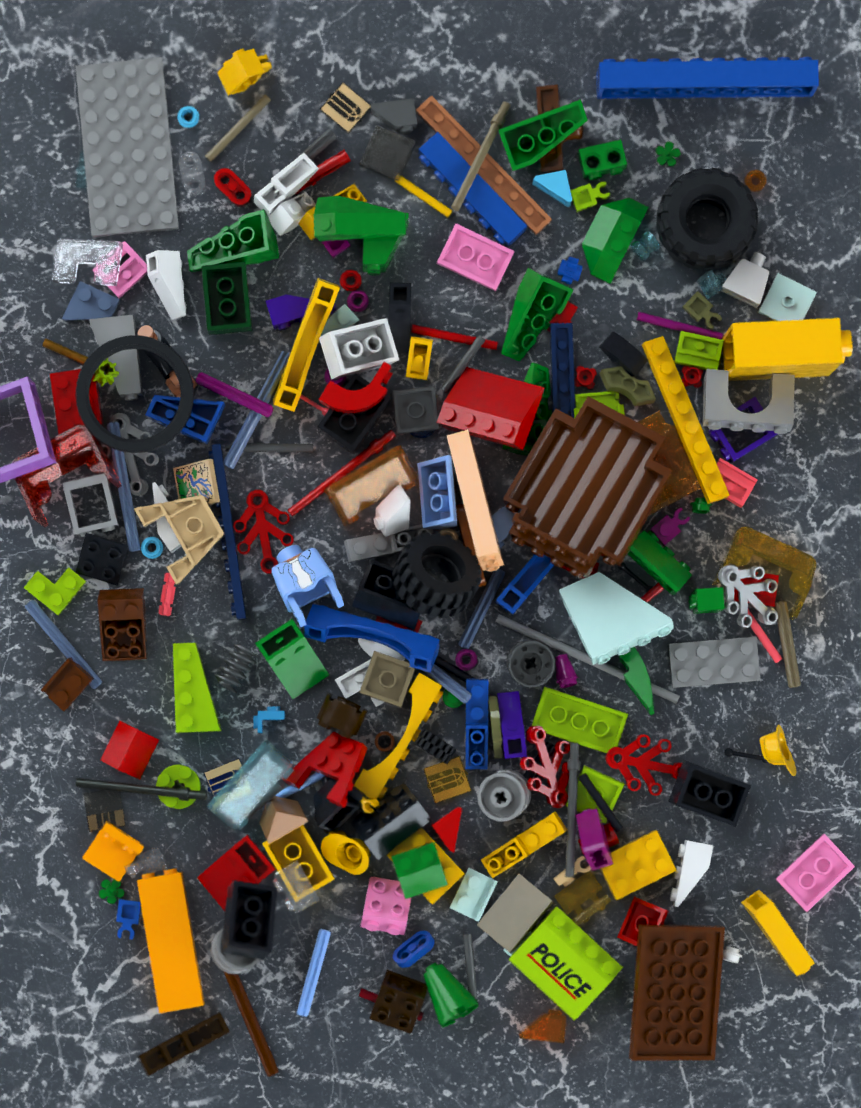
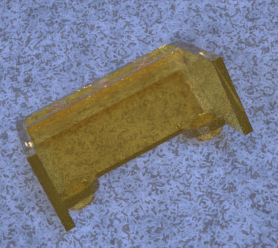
M739 528L731 540L712 584L717 585L720 583L718 573L722 567L729 563L738 567L744 566L750 561L752 554L793 572L789 579V587L794 593L798 594L789 618L791 620L797 618L812 585L817 566L816 560L813 556L752 528Z

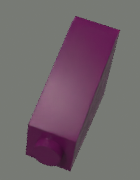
M586 809L580 814H576L583 853L592 871L613 865L603 822L598 810Z

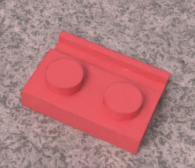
M720 458L717 466L730 495L725 499L742 508L758 479Z

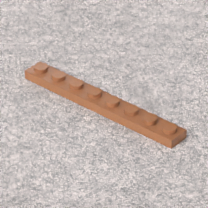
M431 95L416 109V113L436 133L439 132L471 166L481 146ZM487 153L478 174L522 219L527 227L537 235L552 219Z

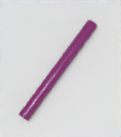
M638 312L636 319L677 331L721 340L723 337V333L642 312Z

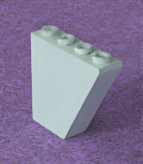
M600 572L559 589L560 598L593 665L597 663L599 665L604 664L614 655H624L631 650L630 648L637 645L644 646L652 638L657 636L664 637L673 630V621L670 617Z

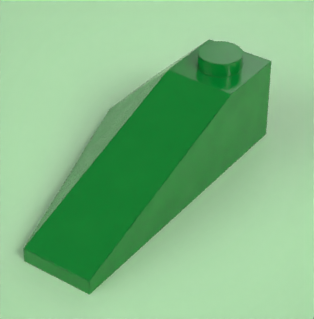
M528 268L518 287L501 354L520 361L536 343V337L542 330L548 329L550 326L549 322L556 314L560 315L564 310L574 289Z

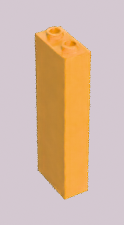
M177 868L164 870V875L155 876V872L142 874V879L137 880L159 1014L204 1006L205 1001L183 872H177Z

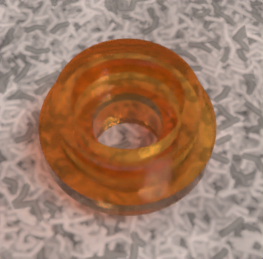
M752 170L745 177V185L753 192L761 191L767 182L765 174L759 170ZM757 178L759 184L754 185L751 180Z

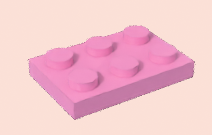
M455 224L437 264L496 292L515 251Z
M823 834L776 878V881L805 912H808L855 866Z

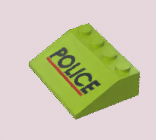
M558 907L552 909L508 959L574 1021L623 968Z

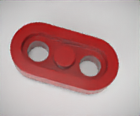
M222 168L215 173L214 183L216 187L234 205L242 207L250 202V188L232 170ZM225 177L229 179L227 184L221 182ZM244 193L245 196L243 199H238L237 194Z

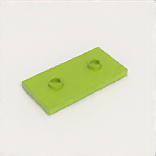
M544 686L531 726H541L548 735L572 743H578L579 745L607 754L609 749L618 747L628 714Z

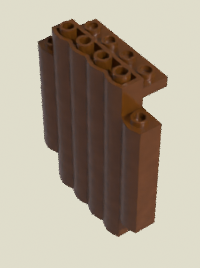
M589 396L575 418L555 408L503 498L506 504L505 508L515 513L512 518L513 526L509 531L510 537H512L511 541L520 547L524 545L531 547V552L541 558L543 555L551 558L550 562L559 568L565 566L571 569L569 573L579 579L582 576L588 578L600 556L603 557L602 561L610 566L617 564L620 566L672 476V470L655 462L666 442V437Z

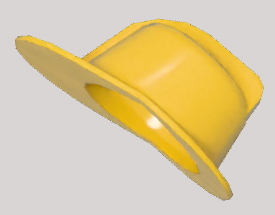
M777 725L775 732L760 738L762 754L773 765H786L790 774L796 776L795 762L786 743L784 731L781 725Z
M333 833L325 836L321 842L322 855L331 864L353 875H360L368 868L371 854L363 840Z

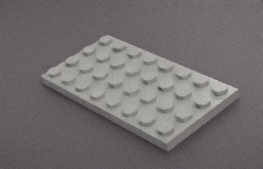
M162 57L75 66L92 238L179 229Z

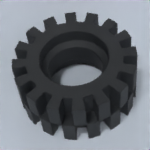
M424 728L414 742L415 745L447 765L457 750Z

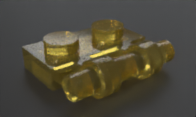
M591 871L583 874L554 895V898L566 914L573 910L578 914L571 919L576 925L585 924L590 920L589 917L598 911L601 912L606 909L605 906L612 901L607 894L600 899L598 898L596 893L603 888ZM591 898L593 904L583 911L580 905Z

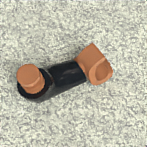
M145 325L138 330V335L154 338L171 347L168 341L157 330L152 329L151 326ZM143 350L159 369L163 377L167 379L165 383L175 397H181L179 381L172 367L160 356ZM192 378L193 388H195L197 383Z

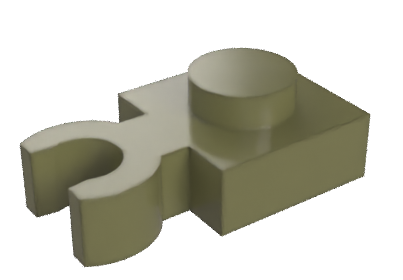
M698 291L682 307L697 323L703 319L706 328L709 330L714 328L710 324V319L714 318L718 322L722 320L719 314L710 311L713 305Z

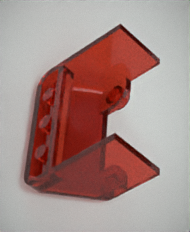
M76 425L50 439L57 463L15 478L32 518L43 527L49 526L40 508L48 503L52 497L49 483L78 467L87 464L93 473H105L106 478L117 488L122 486L108 456L96 438L84 425ZM38 447L15 458L12 463L39 454Z

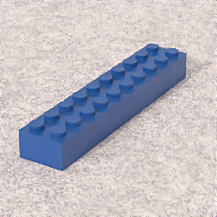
M742 57L735 58L734 61H725V58H714L712 61H703L702 58H692L690 61H681L680 58L660 61V59L651 58L647 59V62H638L637 59H626L625 62L605 59L603 62H599L596 73L597 99L813 97L819 86L818 60H812L811 57H801L799 60H790L789 57L769 60V58L760 57L754 61H747V58Z

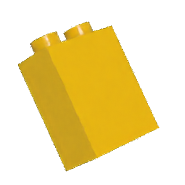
M840 318L732 323L722 337V340H724V370L729 371L728 381L771 379L773 373L795 375V378L829 376L841 364H844L845 357H851L852 355L851 331L841 330Z

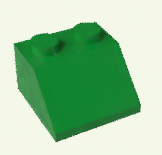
M434 842L391 856L405 899L448 885Z

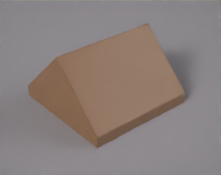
M274 796L265 804L260 826L270 844L305 824L308 820L298 801Z

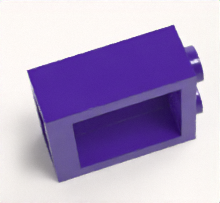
M756 397L736 408L741 412L748 408L751 414L764 410ZM710 429L708 431L711 439L714 442L718 441L722 448L720 452L726 461L730 460L731 463L778 435L774 431L765 430L763 432L765 436L735 453L721 429Z

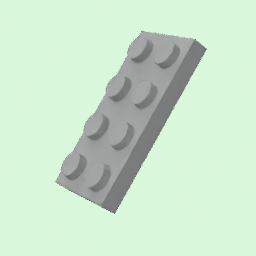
M757 637L668 644L672 688L761 680Z

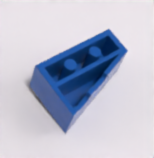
M154 395L145 416L147 419L167 427L177 413L180 397ZM194 399L190 417L180 433L208 445L225 408V403L222 401Z

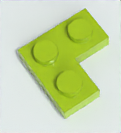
M68 567L55 584L37 571L25 585L24 589L59 616L87 581Z

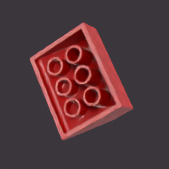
M466 367L444 400L437 423L451 431L461 432L468 430L470 436L524 450L545 388Z

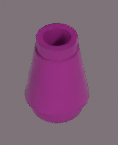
M568 655L556 656L557 684L560 685V688L576 685L578 676Z

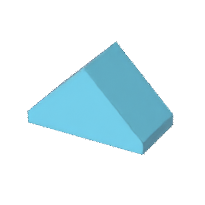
M566 170L535 176L532 183L534 186L569 208L572 196Z

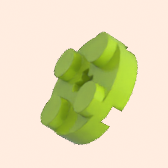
M169 766L157 778L156 786L172 788L175 785V781L178 780L179 783H184L185 787H189L191 790H201V782L197 773L187 766ZM158 796L167 807L174 809L187 808L196 801V799L184 801L179 800L177 797Z

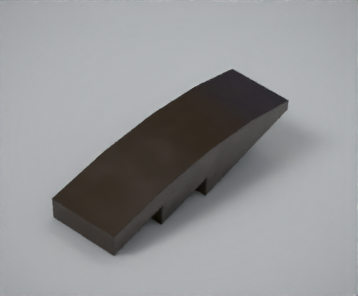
M219 1012L142 1053L137 1058L146 1075L150 1076L226 1035L230 1030Z

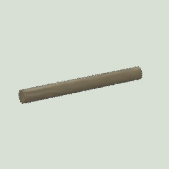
M265 94L205 155L206 159L212 162L271 99Z

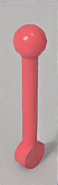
M300 395V399L320 410L324 416L326 415L329 408H323L304 395Z

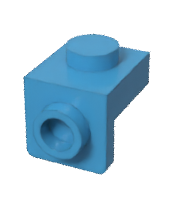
M279 706L267 707V711H258V716L253 717V728L258 729V734H263V720H285V711H280Z

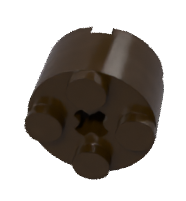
M327 693L317 715V719H319L318 725L326 729L336 728L339 730L338 734L349 739L353 735L357 736L368 710L360 711V705L340 696L337 699L331 698L333 694Z

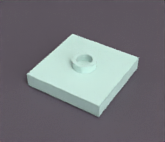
M777 273L758 313L774 321L803 320L817 292Z

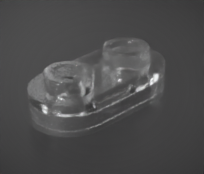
M186 152L179 159L183 185L189 195L198 196L204 192L206 187L201 160L196 153ZM189 161L194 162V166L191 168L186 166ZM193 182L199 183V186L195 189L191 187Z

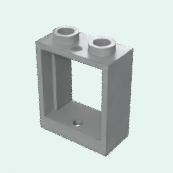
M107 472L62 483L74 534H80L81 537H85L86 533L94 534L93 530L102 529V532L114 530L115 525L119 524ZM102 483L111 520L80 527L71 490Z

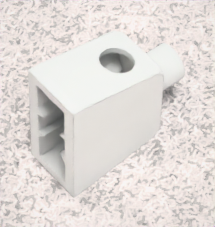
M754 252L750 261L742 258L724 282L720 291L758 308L762 301L770 272L762 268L766 257L761 253Z

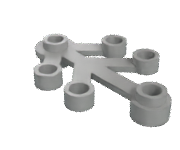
M117 413L110 419V422L122 420L123 424L120 427L122 438L129 439L128 433L138 439H143L145 434L148 437L152 436L151 433L143 432L132 426L131 419L124 413ZM103 444L98 448V454L101 457L109 458L112 456L111 448ZM105 447L108 448L107 455L103 454V449ZM124 452L131 478L129 484L131 493L136 496H143L148 491V483L140 478L134 455L143 459L148 466L157 465L159 457L157 454L149 452ZM151 455L154 457L153 463H149L148 460ZM113 461L111 465L106 466L104 469L109 479L116 478ZM113 468L114 474L112 476H110L108 473L109 469ZM136 483H139L140 489L138 491L134 489V485Z
M726 565L718 573L720 582L725 586V612L736 614L739 610L737 618L739 626L748 628L752 624V617L748 615V602L758 611V620L761 623L772 625L778 619L776 610L765 606L754 594V592L760 591L774 593L778 588L777 582L772 579H766L764 582L744 584L740 580L748 577L758 580L762 579L765 574L763 567L754 565L748 569L738 570L734 565ZM734 588L738 591L739 604L734 601Z

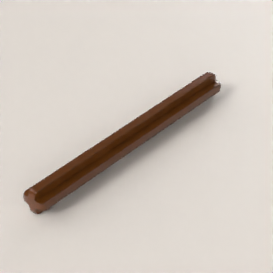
M224 972L267 1076H273L278 1073V1068L238 974Z

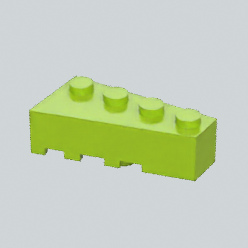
M173 643L176 733L222 731L197 644Z

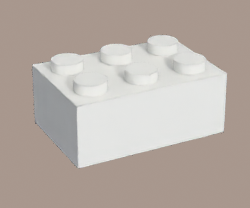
M387 318L330 331L319 337L331 380L380 368L384 361L391 365L399 360Z

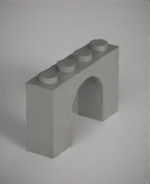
M706 370L704 375L702 426L712 430L730 428L732 431L751 429L757 433L767 430L774 431L777 434H786L791 431L794 425L795 375L773 373L769 382V405L761 412L749 414L736 409L729 399V371Z

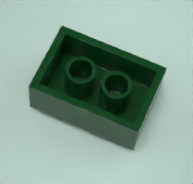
M237 262L201 266L208 334L217 335L252 331L246 263Z

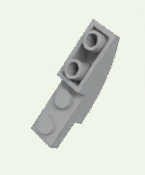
M420 524L410 526L409 529L387 537L383 533L345 540L344 544L348 562L369 560L401 553L406 543L413 537L424 533L432 535L433 529H425Z

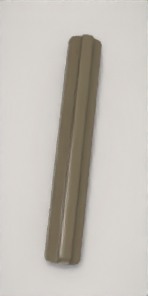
M779 601L775 603V610L778 614L777 623L789 688L799 687L801 682L786 601Z

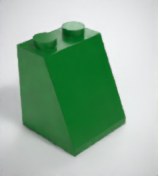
M406 213V230L408 228L409 213ZM403 236L364 238L363 272H367V275L378 276L380 272L385 273Z

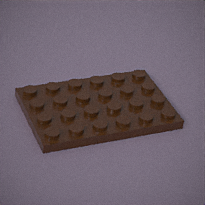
M639 925L629 1050L630 1060H715L725 927Z

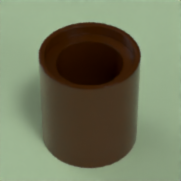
M383 731L376 735L375 746L378 750L387 752L393 748L395 740L391 733ZM383 735H387L391 739V744L387 748H382L378 744V739Z

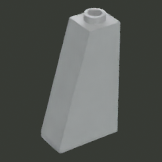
M134 315L89 319L99 347L118 337L137 335ZM138 349L123 350L108 357L109 362L112 364L116 363L115 371L119 372L118 376L114 378V384L120 397L125 398V401L137 400L138 396H143Z

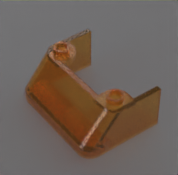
M398 445L333 483L324 490V493L340 522L345 526L347 523L350 525L359 520V514L363 510L388 496L396 486L401 485L406 491L416 486L417 482H419V477L402 446Z

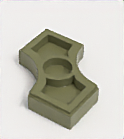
M621 366L602 369L599 373L607 392L613 391L625 395L634 406L652 404L656 400L648 380H638L631 377Z
M488 696L494 759H498L503 756L498 700L496 696Z

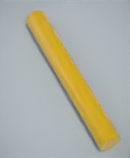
M400 174L394 180L446 217H449L453 210Z

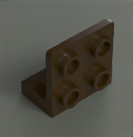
M387 970L370 1019L401 1031L412 1033L427 993L426 983Z

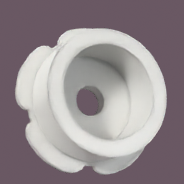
M726 946V950H723V960L738 964L739 958H742V955L738 954L739 949Z

